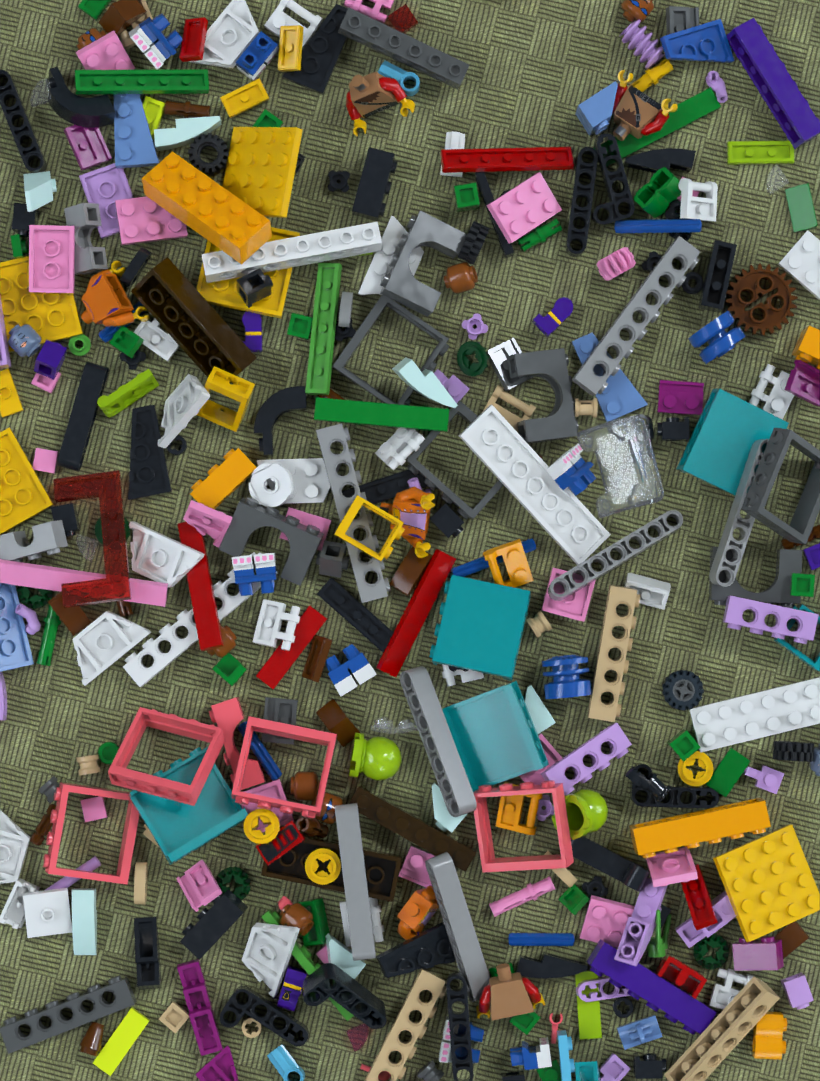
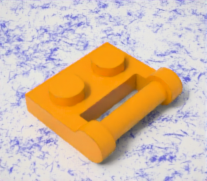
M520 539L483 552L484 559L488 561L495 584L515 588L534 581ZM501 555L509 576V580L503 581L496 560Z
M543 793L501 796L495 826L527 835H535L538 805ZM525 796L530 797L526 824H521Z

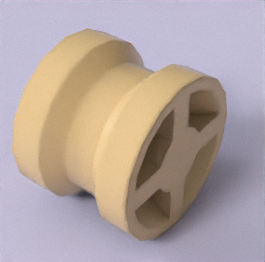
M539 611L534 618L526 620L537 639L541 637L544 631L552 630L542 611Z
M99 755L76 757L77 763L80 765L78 774L86 775L101 772L97 764Z

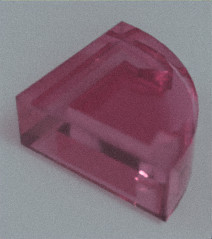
M364 1023L346 1030L354 1052L361 1049L368 1038L369 1027Z

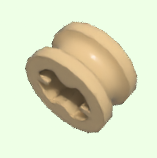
M248 1017L242 1023V1032L246 1037L255 1038L260 1034L262 1024L252 1017ZM253 1021L257 1023L255 1027H258V1030H253L250 1033L247 1031L248 1027L246 1028V1024H251Z

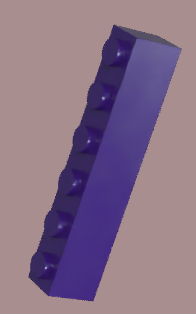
M752 18L735 27L726 35L729 45L794 149L820 134V120L814 115L808 101L803 97L796 82L786 70L785 64L779 59L773 45L764 35L761 26Z
M599 940L586 961L592 966L590 968L592 972L600 977L603 974L610 977L608 982L619 989L623 985L629 989L627 994L637 1000L640 997L647 1000L646 1005L656 1012L659 1009L666 1012L664 1017L675 1024L679 1020L685 1024L683 1029L693 1035L696 1032L702 1034L709 1026L717 1012L667 980L659 977L643 965L638 963L635 967L614 960L617 949L603 940Z

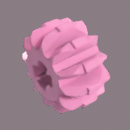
M623 247L599 260L597 267L600 275L609 281L633 268L636 262L628 247Z

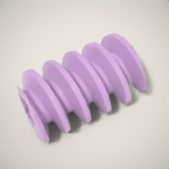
M639 19L631 23L619 37L624 35L623 43L630 41L628 49L636 48L633 53L634 56L642 54L639 60L640 63L648 61L645 68L650 69L665 54H662V46L656 47L658 39L650 41L653 35L652 32L644 34L647 26L638 27L641 22Z

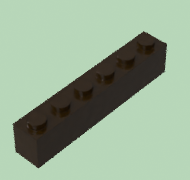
M360 785L349 803H357L360 814L436 856L448 852L454 866L465 872L476 854L475 849Z

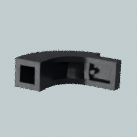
M58 67L49 69V77L46 79L49 89L48 103L56 114L67 122L81 127L96 128L114 124L115 110L108 94L92 98L77 96L67 88Z
M305 386L282 389L270 396L259 409L255 419L254 434H263V438H259V450L264 451V456H274L273 428L277 419L290 411L307 410Z

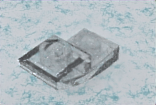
M385 716L375 719V724L370 726L372 731L387 734L408 733L418 730L415 721L411 722L410 718L399 721L398 726L394 727L392 719L387 720Z

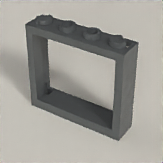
M382 295L334 363L333 369L382 403L410 405L412 400L409 398L415 391L410 386H408L399 401L395 403L347 370L345 366L386 307L439 342L420 369L421 372L425 369L433 372L437 366L435 363L439 355L443 357L450 347L447 344L449 338L394 300Z
M459 400L458 406L452 408L449 412L448 423L457 413L469 424L478 416ZM432 431L419 445L420 448L406 460L409 464L407 468L416 476L420 473L425 478L424 484L431 490L436 488L442 493L440 498L448 505L453 503L458 508L457 513L466 520L468 518L473 520L502 488L503 484L498 480L474 509L470 508L416 460L440 433V431Z
M774 428L741 509L789 542L806 545L820 511V450L790 429ZM791 444L815 463L791 523L788 525L764 509Z

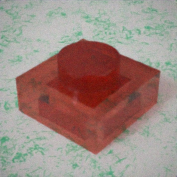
M406 4L387 16L394 29L402 33L407 32L418 24V21Z

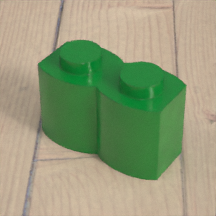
M663 167L652 176L649 183L638 190L634 200L653 218H657L665 212L670 202L681 195V190L678 186L680 180L666 167Z

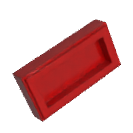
M205 17L185 19L179 57L182 62L203 60L208 20Z

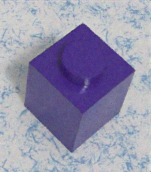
M46 339L36 358L34 372L54 380L65 360L67 348L57 342H51Z

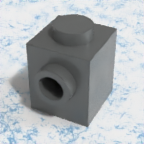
M324 540L322 551H318L316 564L319 565V574L341 578L343 569L347 570L349 565V557L346 556V544Z

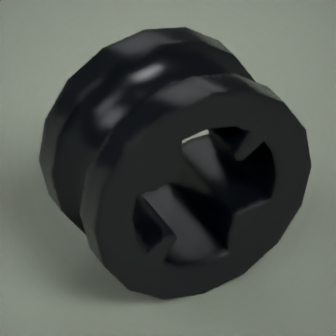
M177 435L173 440L182 441L183 445H180L182 449L178 451L176 449L172 450L171 445L173 444L170 443L167 446V450L173 455H181L187 448L186 440L182 436Z
M618 997L613 1002V1011L620 1018L629 1017L633 1012V1004L627 997ZM622 1001L629 1005V1009H625L627 1011L625 1013H621V1010L617 1009V1005H620Z

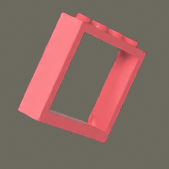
M140 707L108 770L111 784L195 806L225 742L223 730L214 726V724L208 725L194 719L188 720L175 714H165L155 709L150 710ZM146 727L210 743L191 785L127 769Z
M249 716L232 789V799H236L235 802L242 805H248L251 802L258 804L257 807L262 809L275 807L280 808V812L293 814V811L302 813V816L306 818L320 817L337 734ZM254 731L328 746L315 806L241 792Z
M554 780L541 782V785H534L533 782H524L520 786H512V783H505L497 788H492L491 785H482L473 792L477 802L474 818L482 873L567 868L574 863L563 783L555 784ZM552 793L560 854L495 858L486 797Z
M60 782L59 787H56V793H54V800L57 801L56 809H52L50 823H53L52 832H48L46 845H49L48 854H44L43 857L45 871L53 875L128 885L139 813L129 798L130 792ZM69 792L129 801L116 875L56 867Z

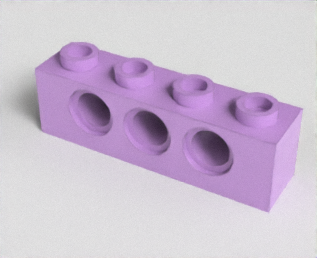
M728 596L723 623H728L727 628L741 630L742 626L750 628V633L763 635V631L771 632V637L785 640V636L794 637L793 642L807 644V640H814L819 614ZM746 609L753 612L754 617L751 622L743 620L742 614ZM768 614H772L776 620L772 627H768L764 621ZM789 619L796 620L798 625L797 629L793 632L787 629V621Z
M616 722L540 774L545 781L554 780L555 784L563 783L565 796L575 790L573 786L579 781L583 784L593 777L591 773L596 769L602 771L610 765L609 760L615 756L619 759L628 753L627 748L632 744ZM603 742L607 743L610 747L607 755L601 751ZM585 755H589L592 759L590 767H586L583 764V757ZM567 767L574 771V777L571 780L565 776Z

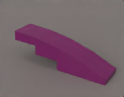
M199 959L178 964L177 969L201 1056L223 1050Z

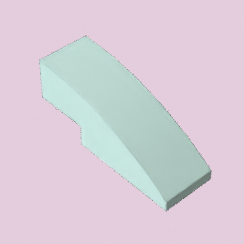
M220 116L175 119L176 128L154 129L155 148L157 151L188 145L194 142L196 137H201V134L208 135V133L213 132L222 125Z
M405 357L392 368L407 385L421 395L452 408L458 406L435 374L427 369L421 372L412 359Z
M96 888L72 889L74 955H97Z

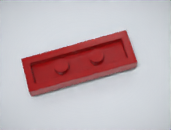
M697 864L695 867L698 879L681 882L694 926L696 930H700L716 924L718 921L701 868Z

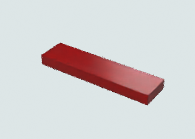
M309 606L300 617L299 624H296L294 632L296 637L294 643H291L290 651L282 650L281 642L256 677L274 690L326 622L327 618Z

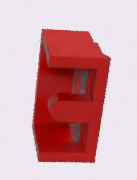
M671 955L668 957L664 956L655 970L659 977L666 978L690 993L695 999L707 982V979L702 974Z

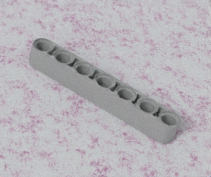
M769 439L756 440L752 445L709 573L710 581L714 585L727 587L733 584L755 521V518L748 513L745 518H742L740 510L747 496V489L755 476L754 468L757 464H760L762 459L761 447L764 443L768 444ZM738 528L740 531V536L738 539L735 540L733 537V531L734 529ZM731 549L733 557L728 561L725 555ZM723 570L726 578L723 582H720L718 576Z
M676 510L667 511L555 578L548 588L550 598L555 601L567 598L672 535L683 523L682 514ZM673 517L677 522V526L668 525L666 518ZM648 529H656L658 532V537H650L648 534ZM629 540H637L640 547L638 549L631 548ZM613 550L618 551L621 559H612L610 552ZM599 562L602 566V571H594L591 563ZM572 574H581L583 582L576 583L572 578ZM556 584L562 585L565 590L564 593H555L553 586Z
M419 666L401 672L400 683L449 814L453 817H458L475 811L477 802L427 669Z
M357 803L336 805L335 816L353 961L376 958L358 805Z
M444 852L426 860L425 865L459 972L466 979L467 995L474 1002L480 999L484 987L489 985L490 976L453 860L448 852Z

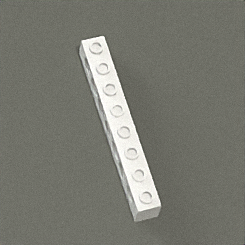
M378 222L266 242L242 265L223 251L201 255L206 282L211 283L243 277L259 268L264 273L381 251L382 241Z
M253 552V553L251 554V555H253V561H254V555H256L255 552ZM234 569L227 574L229 578L224 583L218 581L213 585L214 596L219 597L223 603L222 607L217 610L219 622L252 596H241L240 591L236 596H231L228 593V586L235 583ZM261 582L252 583L253 594L261 588ZM193 608L189 612L187 609L182 611L176 617L178 621L172 626L169 623L159 631L161 635L157 639L153 640V638H150L142 645L144 649L139 654L134 652L124 660L127 664L123 668L139 687H143L198 641ZM180 626H185L188 629V635L184 639L179 638L176 633ZM163 640H167L171 644V649L168 653H163L159 648ZM147 654L151 655L154 659L151 667H145L142 662L143 657Z

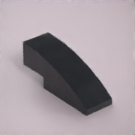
M673 148L650 150L627 157L624 167L656 173L663 167H666L668 170L673 168L690 172L696 151Z
M157 917L134 918L137 987L139 990L162 988Z
M543 952L541 960L519 955L515 973L520 972L521 976L529 978H561L587 971L588 965L580 961Z

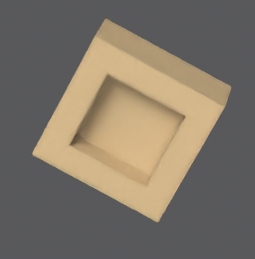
M173 1001L160 1016L159 1020L176 1034L189 1018V1013Z

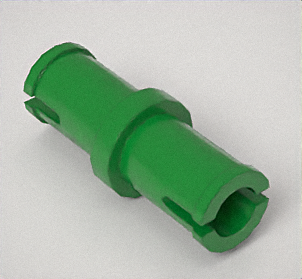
M555 218L540 228L537 226L533 229V232L517 239L518 245H522L520 247L521 250L525 252L538 243L543 244L547 238L561 232V225L556 226L559 224L558 220Z

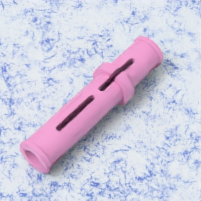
M548 876L534 884L529 883L527 887L500 900L489 903L494 917L527 901L537 900L539 896L555 890V886L551 877Z

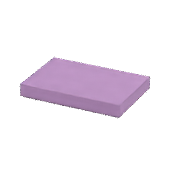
M114 163L80 175L79 178L88 203L99 204L102 226H98L97 229L101 239L120 233L115 200L134 198L124 169H117Z

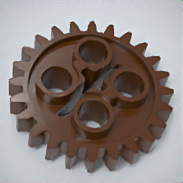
M759 263L757 270H755L750 265L748 273L742 269L740 271L742 277L739 275L733 277L737 283L730 282L728 284L733 290H728L726 295L731 296L730 299L725 300L726 304H731V307L726 311L734 313L732 317L734 320H738L736 327L744 325L743 332L750 328L752 329V335H755L757 330L760 331L761 336L765 335L766 330L771 335L774 333L773 327L780 331L782 329L780 323L787 325L789 322L786 317L792 318L794 316L790 309L797 308L795 304H792V301L798 299V297L791 295V293L796 290V287L789 288L788 285L792 282V279L785 281L786 272L779 275L778 267L774 271H770V264L763 269L761 263ZM761 279L769 282L770 287L768 290L760 288L759 281ZM775 288L778 289V292L768 297L764 304L761 302L748 311L744 310L745 307L754 303L759 297H763ZM742 291L750 293L751 300L749 302L741 299L740 294ZM772 298H778L781 301V308L776 309L772 306ZM753 310H760L763 313V319L760 321L755 320L752 315Z

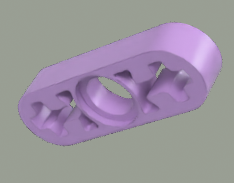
M610 977L585 980L576 987L577 996L585 1002L630 996L627 994L629 989L621 987L622 992H619L620 989L614 986L615 988L612 993L605 994L603 985L609 981ZM596 983H598L599 996H597L598 992H590L589 997L582 993L586 985L590 989L597 988Z

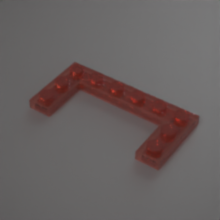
M120 471L53 479L56 503L99 497L106 578L61 584L64 608L130 600L131 588Z

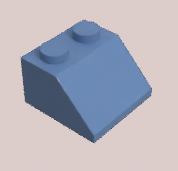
M616 81L577 107L575 115L589 136L594 133L599 135L608 129L607 126L612 116L618 87Z

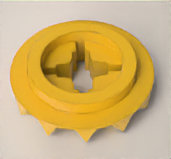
M696 751L684 762L680 759L677 766L679 777L690 786L696 787L706 784L713 774L711 759L705 753H700V751ZM697 759L698 766L705 769V771L697 772L694 779L693 772L687 769L686 766H693Z
M256 809L249 813L244 821L245 835L250 841L258 845L268 844L273 839H276L280 831L277 816L268 809ZM258 819H261L263 824H268L265 828V835L260 830H256L259 827Z
M319 848L311 852L307 857L305 871L311 881L325 885L333 882L339 876L341 862L338 855L330 849ZM317 858L322 862L331 860L327 866L330 874L324 870L315 872L319 867Z

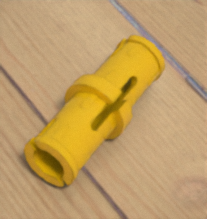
M665 58L652 69H647L645 74L631 83V85L644 92L653 84L657 85L658 81L673 71L674 68Z

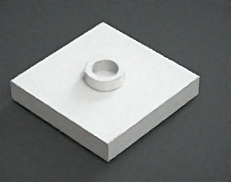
M68 888L23 893L27 938L72 933Z

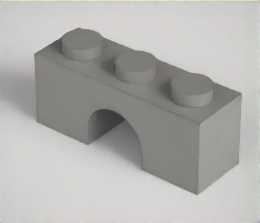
M81 203L64 208L66 225L75 226V274L89 275L108 269L105 247H93L91 243L93 229L102 226L99 204Z
M62 520L32 526L34 538L31 544L26 538L25 531L0 535V559L23 562V558L27 557L28 560L42 558L41 554L47 552V555L60 553V548L68 546Z

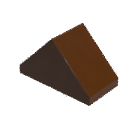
M119 0L110 5L100 19L99 24L107 33L114 30L117 36H119L147 11L138 0Z
M334 699L316 712L331 733L337 734V740L343 747L354 739L355 732L360 733Z

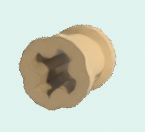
M574 398L575 417L586 415L597 418V398H593V400Z

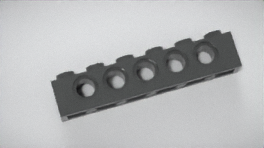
M348 8L338 30L339 34L457 90L470 66L351 8Z
M120 975L108 980L109 984L102 987L99 983L88 987V992L80 995L79 992H75L66 996L67 1000L61 1003L58 1000H54L45 1004L46 1008L38 1011L37 1008L25 1012V1017L17 1019L14 1016L4 1020V1025L0 1027V1033L8 1054L135 1005L137 1001L128 977L122 979ZM104 992H112L115 1000L107 1002L103 996ZM83 1000H91L94 1008L86 1010L83 1007ZM65 1007L70 1008L73 1012L72 1018H65L62 1015V1009ZM41 1017H50L52 1025L44 1026L41 1022ZM21 1024L29 1025L31 1033L28 1035L23 1034L20 1030Z

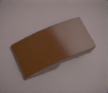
M412 546L393 576L390 586L409 596L420 581V576L428 566L433 555L428 553V556L418 558L415 554V548Z
M66 588L48 601L73 636L91 623Z
M795 921L774 937V940H782L784 959L804 943L809 936Z

